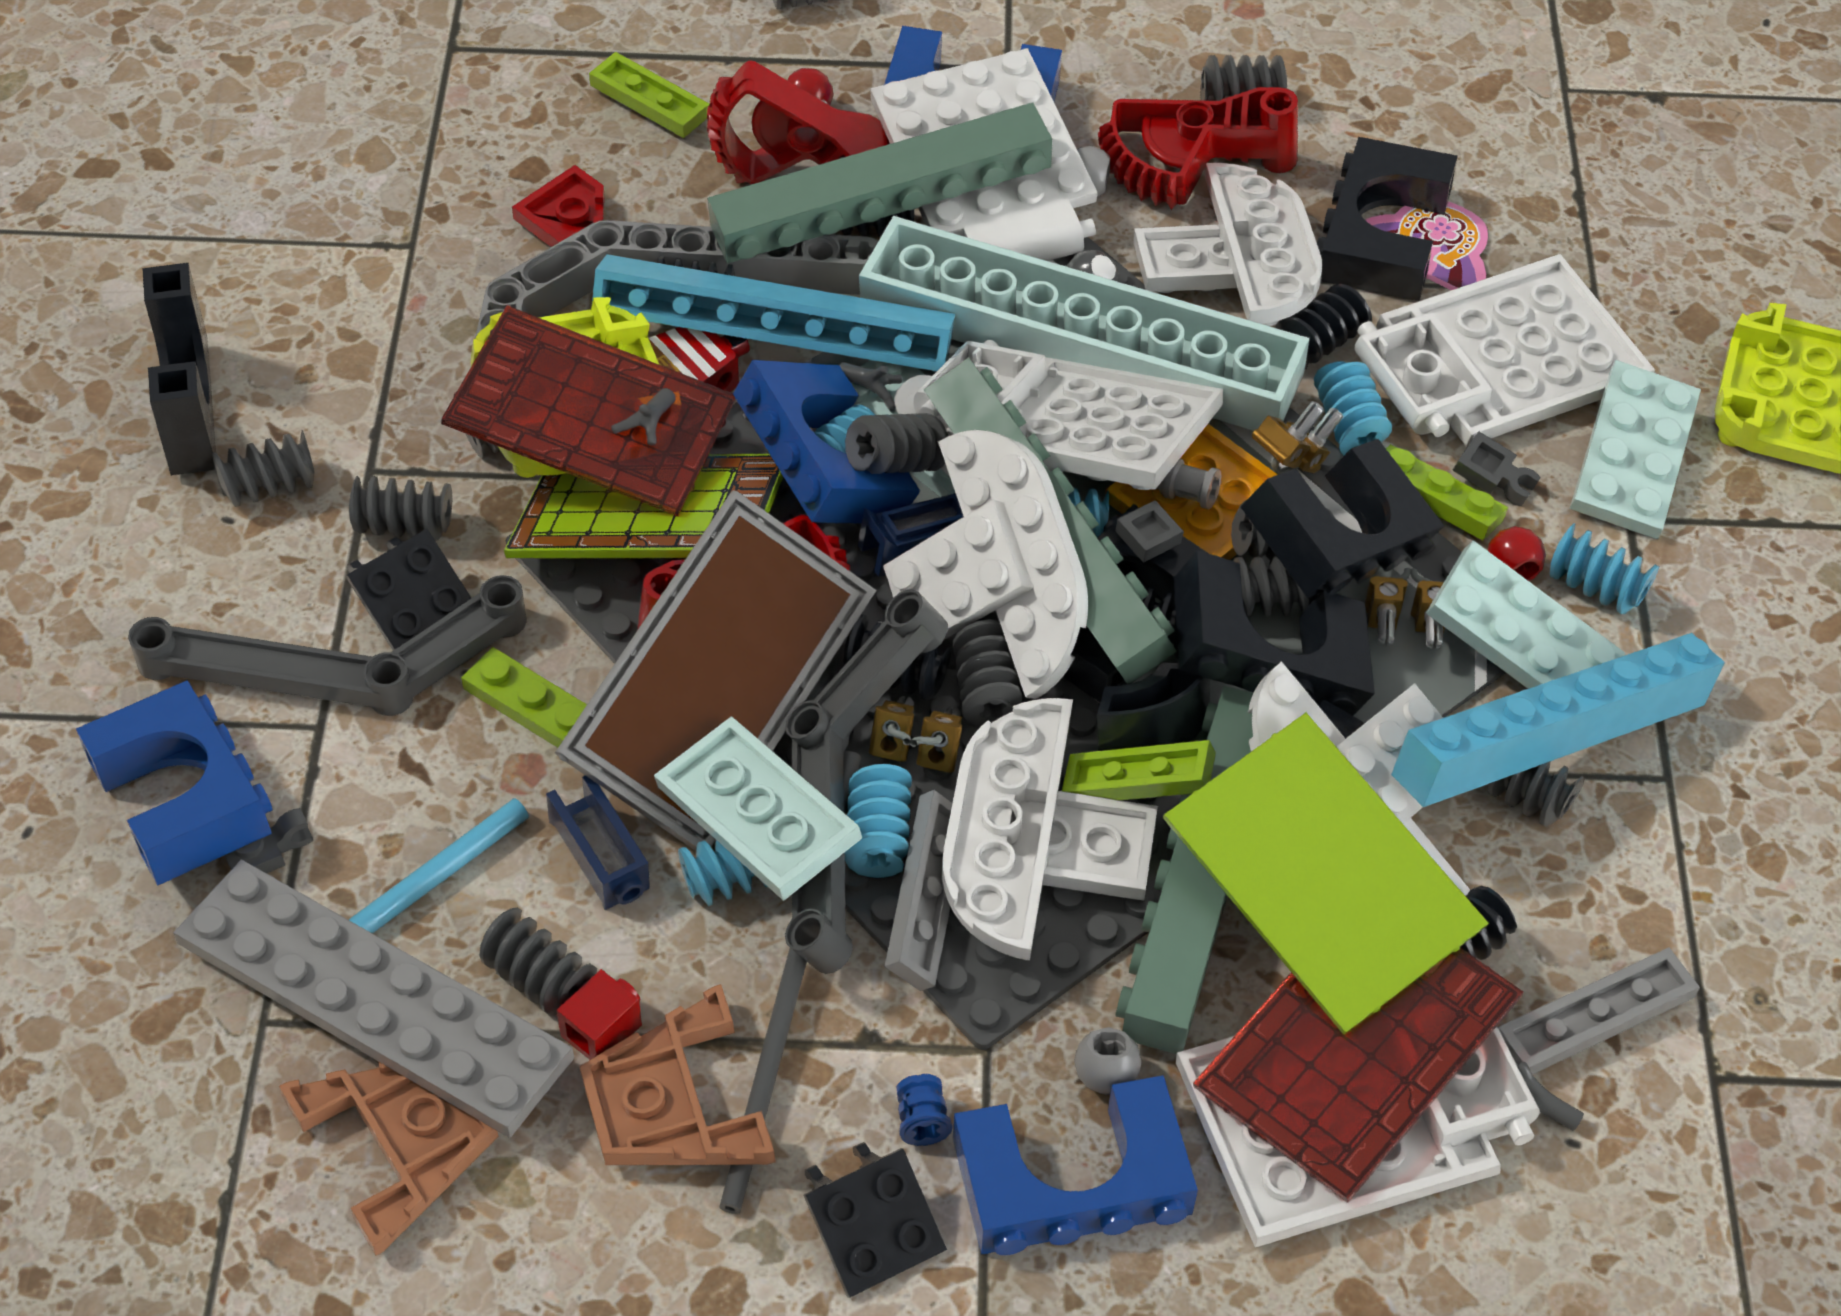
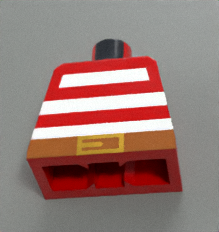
M678 327L649 338L664 376L720 398H724L738 386V358L750 351V345L746 338L729 335L719 337L716 333ZM680 401V403L688 405V403ZM680 405L679 416L683 419L688 409ZM694 406V408H696V409H698V410H701V411H703V412L706 411V410H704V409H701V408H698V407ZM690 410L685 422L688 424L703 413Z

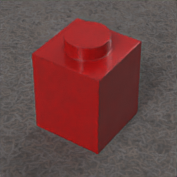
M600 969L557 1009L560 1036L591 1060L633 1035L642 1026L639 994L626 980L619 978L616 981Z

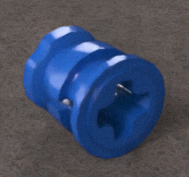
M921 1074L908 1076L896 1086L899 1102L898 1111L902 1122L899 1128V1135L907 1144L915 1146L935 1144L946 1139L952 1132V1121L946 1115V1101L942 1096V1081L935 1075Z

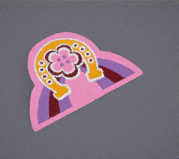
M1448 202L1444 215L1403 206L1396 214H1384L1365 219L1369 224L1383 231L1433 241L1427 279L1449 290L1486 279V270L1480 254L1487 245L1488 229L1480 217L1464 207Z

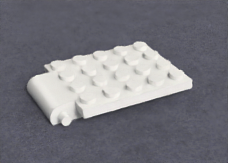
M1028 48L1010 51L1003 55L971 61L964 65L932 71L921 76L893 81L882 86L870 88L872 104L890 144L1032 102L1052 137L1051 168L1041 170L1035 174H1027L1007 180L995 186H987L970 191L955 198H947L920 206L918 209L925 225L1046 261L1082 252L1084 250V238L1096 235L1093 220L1090 218L1079 221L1073 208L1095 203L1097 201V190Z
M1561 254L1380 314L1376 327L1371 321L1364 322L1359 326L1357 332L1360 337L1355 344L1356 354L1368 366L1370 373L1416 434L1423 435L1432 432L1435 437H1441L1449 431L1451 426L1466 447L1469 446L1478 431L1489 438H1494L1601 400L1610 369L1615 360L1653 373L1655 372L1653 366Z
M986 340L984 343L966 341L917 391L913 401L917 414L930 413L936 416L944 424L948 436L953 435V432L923 389L967 358H970L979 372L988 367L1003 389L996 395L1001 403L1005 404L1011 400L1026 421V424L1020 427L1025 437L1027 438L1035 433L1050 455V457L1043 461L1049 471L1059 467L1062 472L1066 471L1085 475L1095 481L1110 480L1129 484L1139 490H1155L1222 407L1223 389L1047 358L1041 354L999 347L995 341Z
M1409 986L1384 1004L1380 1010L1396 1022L1401 1021L1418 1002L1419 998L1413 986ZM1442 999L1443 1003H1445L1447 1006L1455 1010L1457 1013L1461 1012L1454 1006L1446 1002L1444 999ZM1420 1002L1403 1024L1406 1029L1424 1042L1434 1045L1455 1021L1456 1014L1440 1003L1423 1007ZM1324 1011L1313 1014L1335 1031L1339 1030ZM1376 1012L1372 1013L1343 1036L1367 1054H1373L1393 1031L1395 1023L1381 1013ZM1307 1015L1302 1017L1281 1040V1045L1304 1062L1312 1063L1332 1040L1334 1033L1316 1019ZM1296 1019L1291 1020L1275 1039H1279ZM1458 1020V1022L1446 1034V1036L1436 1046L1437 1050L1444 1043V1041H1447L1446 1039L1461 1023L1462 1020ZM1494 1023L1479 1042H1475L1477 1045L1458 1067L1455 1066L1456 1070L1418 1115L1414 1116L1413 1121L1397 1140L1390 1142L1392 1144L1391 1147L1359 1185L1344 1199L1199 1090V1085L1219 1066L1247 1033L1177 1052L1176 1065L1255 1248L1500 1174L1501 1164L1489 1140L1510 1134L1515 1145L1528 1143L1534 1138L1529 1125L1540 1114V1109L1496 1023ZM1397 1029L1377 1052L1375 1060L1400 1078H1406L1426 1055L1428 1047L1403 1029ZM1336 1038L1315 1062L1314 1069L1338 1087H1344L1367 1059L1364 1054L1345 1040ZM1272 1043L1246 1072H1250L1273 1046ZM1275 1047L1252 1075L1256 1081L1277 1096H1283L1306 1069L1304 1064L1281 1047ZM1430 1053L1429 1056L1424 1060V1062L1412 1074V1076L1408 1079L1409 1083H1412L1411 1080L1427 1063V1061L1432 1057L1434 1053ZM1369 1062L1347 1087V1093L1374 1112L1378 1111L1398 1088L1400 1080L1375 1062ZM1308 1071L1285 1097V1102L1312 1121L1316 1120L1337 1096L1338 1089L1315 1072ZM1244 1075L1232 1087L1233 1089H1235L1241 1083V1081L1244 1079ZM1246 1080L1237 1090V1092L1265 1113H1268L1277 1103L1275 1097L1252 1080ZM1402 1086L1401 1089L1395 1094V1096L1389 1101V1103L1380 1112V1117L1393 1103V1101L1398 1097V1095L1404 1090L1406 1086ZM1340 1095L1317 1123L1318 1127L1342 1145H1349L1369 1122L1371 1114L1346 1095ZM1279 1104L1269 1115L1299 1138L1309 1128L1307 1121L1284 1104ZM1373 1120L1372 1123L1367 1127V1129L1355 1141V1143L1351 1146V1151L1364 1137V1135L1370 1130V1128L1374 1124H1376L1377 1120ZM1311 1129L1303 1139L1308 1144V1147L1314 1148L1332 1163L1343 1152L1342 1147L1318 1129ZM1344 1154L1336 1166H1339L1348 1154Z

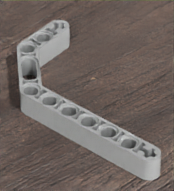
M611 220L598 221L489 283L485 290L476 336L489 324L490 316L506 311L507 315L520 320L550 316L592 292L595 269L606 254L655 263L659 256H664L667 265H674L676 258H681L684 268H690L693 261L698 260L702 271H707L710 263L715 262L719 274H724L728 264L711 227ZM822 235L799 242L790 247H782L756 255L750 259H742L728 264H733L735 276L830 293L860 295L859 274L878 241L866 236Z

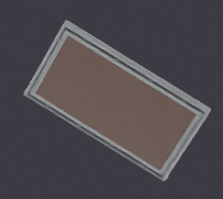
M732 490L555 751V754L560 760L573 766L696 851L697 843L701 841H706L712 846L715 838L658 788L654 775L731 716L773 751L786 731V720L790 712L807 699L876 590L743 496V494Z

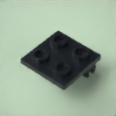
M428 529L423 530L406 541H401L398 537L390 539L386 542L389 551L366 564H361L358 560L347 564L349 574L345 576L393 651L471 599L468 591Z
M865 1142L853 1146L854 1155L858 1156L862 1162V1165L859 1166L860 1169L835 1181L824 1176L817 1165L805 1169V1176L812 1181L814 1188L803 1196L848 1298L947 1250L903 1148L880 1157L871 1152Z

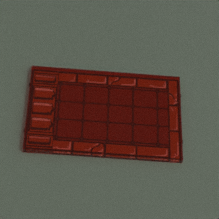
M507 305L496 325L490 331L489 337L459 389L454 393L451 403L442 416L441 424L679 517L690 492L695 488V482L722 427L726 425V419L736 398L731 392ZM662 388H668L675 394V402L661 415L658 421L655 445L650 446L647 444L646 430L642 426H637L617 434L612 432V425L636 413L641 404L648 403Z
M1460 948L1381 1007L1380 1011L1372 1013L1343 1035L1291 972L1193 1082V1087L1221 1107L1225 1113L1233 1116L1306 1171L1311 1178L1319 1181L1348 1203L1523 996V991Z

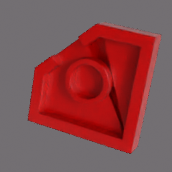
M574 165L512 206L513 219L552 247L598 221H604V185Z

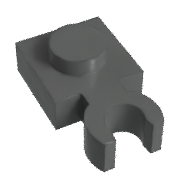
M1480 431L1477 432L1453 468L1454 472L1489 494H1492L1496 486L1504 490L1506 498L1518 506H1522L1530 495L1519 484L1533 490L1541 478L1532 469L1526 467L1517 468L1512 465L1517 455Z

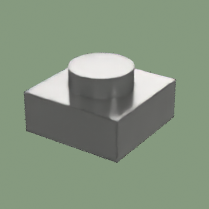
M1156 500L1118 518L1115 529L1117 534L1143 563L1181 544L1184 533Z

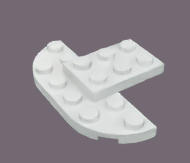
M1206 163L1205 180L1218 225L1134 228L1133 243L1145 290L1151 292L1171 293L1173 291L1185 290L1213 291L1215 289L1238 288L1246 319L1266 326H1273L1279 320L1290 317L1304 309L1315 298L1320 287L1322 259L1302 200L1290 186L1280 179L1277 180L1275 185L1267 178L1257 175V169L1228 163Z
M983 430L959 432L938 441L964 517L883 565L893 598L905 590L918 591L944 617L948 623V632L945 639L996 610L1024 695L1028 698L1037 699L1055 686L1067 672L1075 659L1071 653L1077 641L1080 627L1086 628L1088 592L1083 569L1052 482L1036 455L1020 442L1001 434Z
M1281 661L1264 676L1251 698L1248 713H1252L1253 737L1249 739L1250 750L1253 751L1271 738L1272 734L1278 733L1307 712L1466 896L1470 891L1468 886L1411 819L1423 807L1391 775L1408 730L1442 719V715L1414 683L1345 739Z
M1046 698L1014 705L1013 712L1000 717L992 723L988 720L976 731L967 744L961 759L944 844L942 862L944 891L950 907L961 924L972 935L989 947L1003 954L1029 961L1042 885L1143 901L1145 898L1158 806L1058 791L1073 699Z

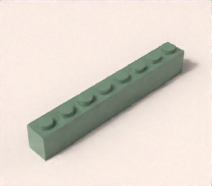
M1028 103L708 197L710 226L727 264L742 259H750L765 252L782 247H790L802 241L822 235L834 234L839 230L866 222H874L886 216L906 210H914L923 205L947 198H955L970 191L987 186H995L1007 180L1027 174H1035L1041 170L1051 168L1052 137L1034 103Z
M967 358L923 389L953 434L970 430H983L1001 434L1026 446L1043 464L1052 482L1085 576L1088 592L1086 625L1126 683L1131 684L1176 653V649L1167 637L1175 630L1159 607L1149 612L1142 602L1149 595L1133 571L1126 576L1120 571L1117 564L1124 560L1108 536L1099 541L1093 533L1092 529L1099 525L1083 501L1076 506L1071 502L1067 495L1074 491V488L1059 467L1051 472L1043 462L1050 457L1049 453L1035 433L1026 438L1020 430V427L1026 424V421L1013 402L1009 400L1002 404L996 395L1003 389L988 367L979 372L971 359Z
M1223 685L1218 704L1208 703L1202 731L1209 732L1207 740H1210L1216 752L1211 780L1251 752L1249 739L1253 737L1252 713H1248L1253 696L1252 692ZM1192 794L1181 795L1179 803ZM1171 828L1166 848L1172 849L1174 852L1171 862L1163 859L1160 862L1154 889L1162 892L1158 903L1148 902L1141 931L1149 932L1146 945L1139 943L1135 945L1129 967V973L1136 975L1133 988L1123 986L1115 1016L1124 1019L1122 1031L1126 1032L1135 1043L1177 1054V1052L1184 1051L1228 896Z

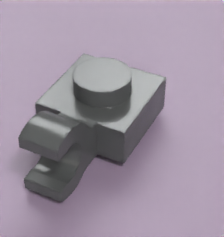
M293 809L280 816L275 825L270 828L272 834L224 855L230 869L232 870L241 859L265 873L285 866L281 853L303 847L313 841V837L308 829V823L301 809Z

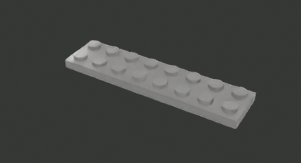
M242 859L173 932L177 944L508 1138L512 1137L574 1059L573 1048L570 1045Z

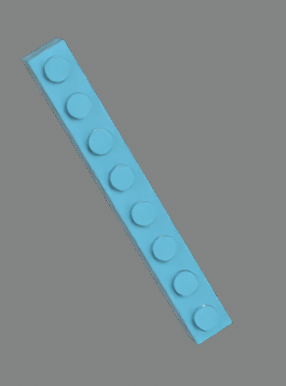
M606 254L595 269L593 297H611V306L625 309L634 316L642 312L648 322L938 371L947 362L955 319V314L608 254Z
M1693 633L1680 636L1410 729L1391 775L1422 807L1432 805L1704 706L1725 662L1703 640L1697 638Z

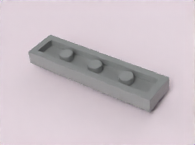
M935 790L922 794L919 797L884 966L919 991L934 987L936 984L950 912V905L942 881V862L952 802Z
M1670 947L1509 1021L1499 1026L1498 1029L1517 1066L1521 1062H1526L1531 1073L1535 1074L1695 998L1700 987Z

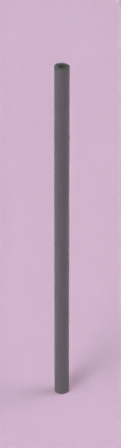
M852 751L843 752L844 814H847L849 780L858 771L861 762V756ZM789 948L744 1114L745 1116L762 1111L764 1121L807 964L791 948ZM730 1165L719 1206L721 1210L732 1214L741 1212L753 1165Z

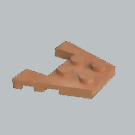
M721 984L703 992L704 999L686 1010L679 1006L665 1015L666 1022L640 1036L636 1032L579 1066L605 1165H768L776 1162L774 1149L762 1111L710 1126L706 1125L683 1048L735 1033L733 1020Z
M378 1062L379 1068L348 1074L346 1069L326 1073L325 1080L300 1085L299 1079L283 1083L279 1086L282 1097L303 1132L355 1106L400 1180L350 1208L355 1222L375 1256L384 1252L499 1137L495 1129Z

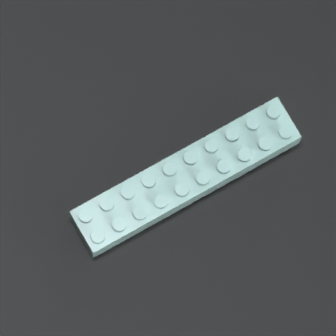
M896 216L892 217L859 274L860 298L955 314L952 332L953 340L963 343L966 341L984 343L986 340H993L999 347L1041 354L1047 358L1223 389V405L1213 418L1253 431L1259 428L1268 415L1284 421L1305 372L1309 338Z

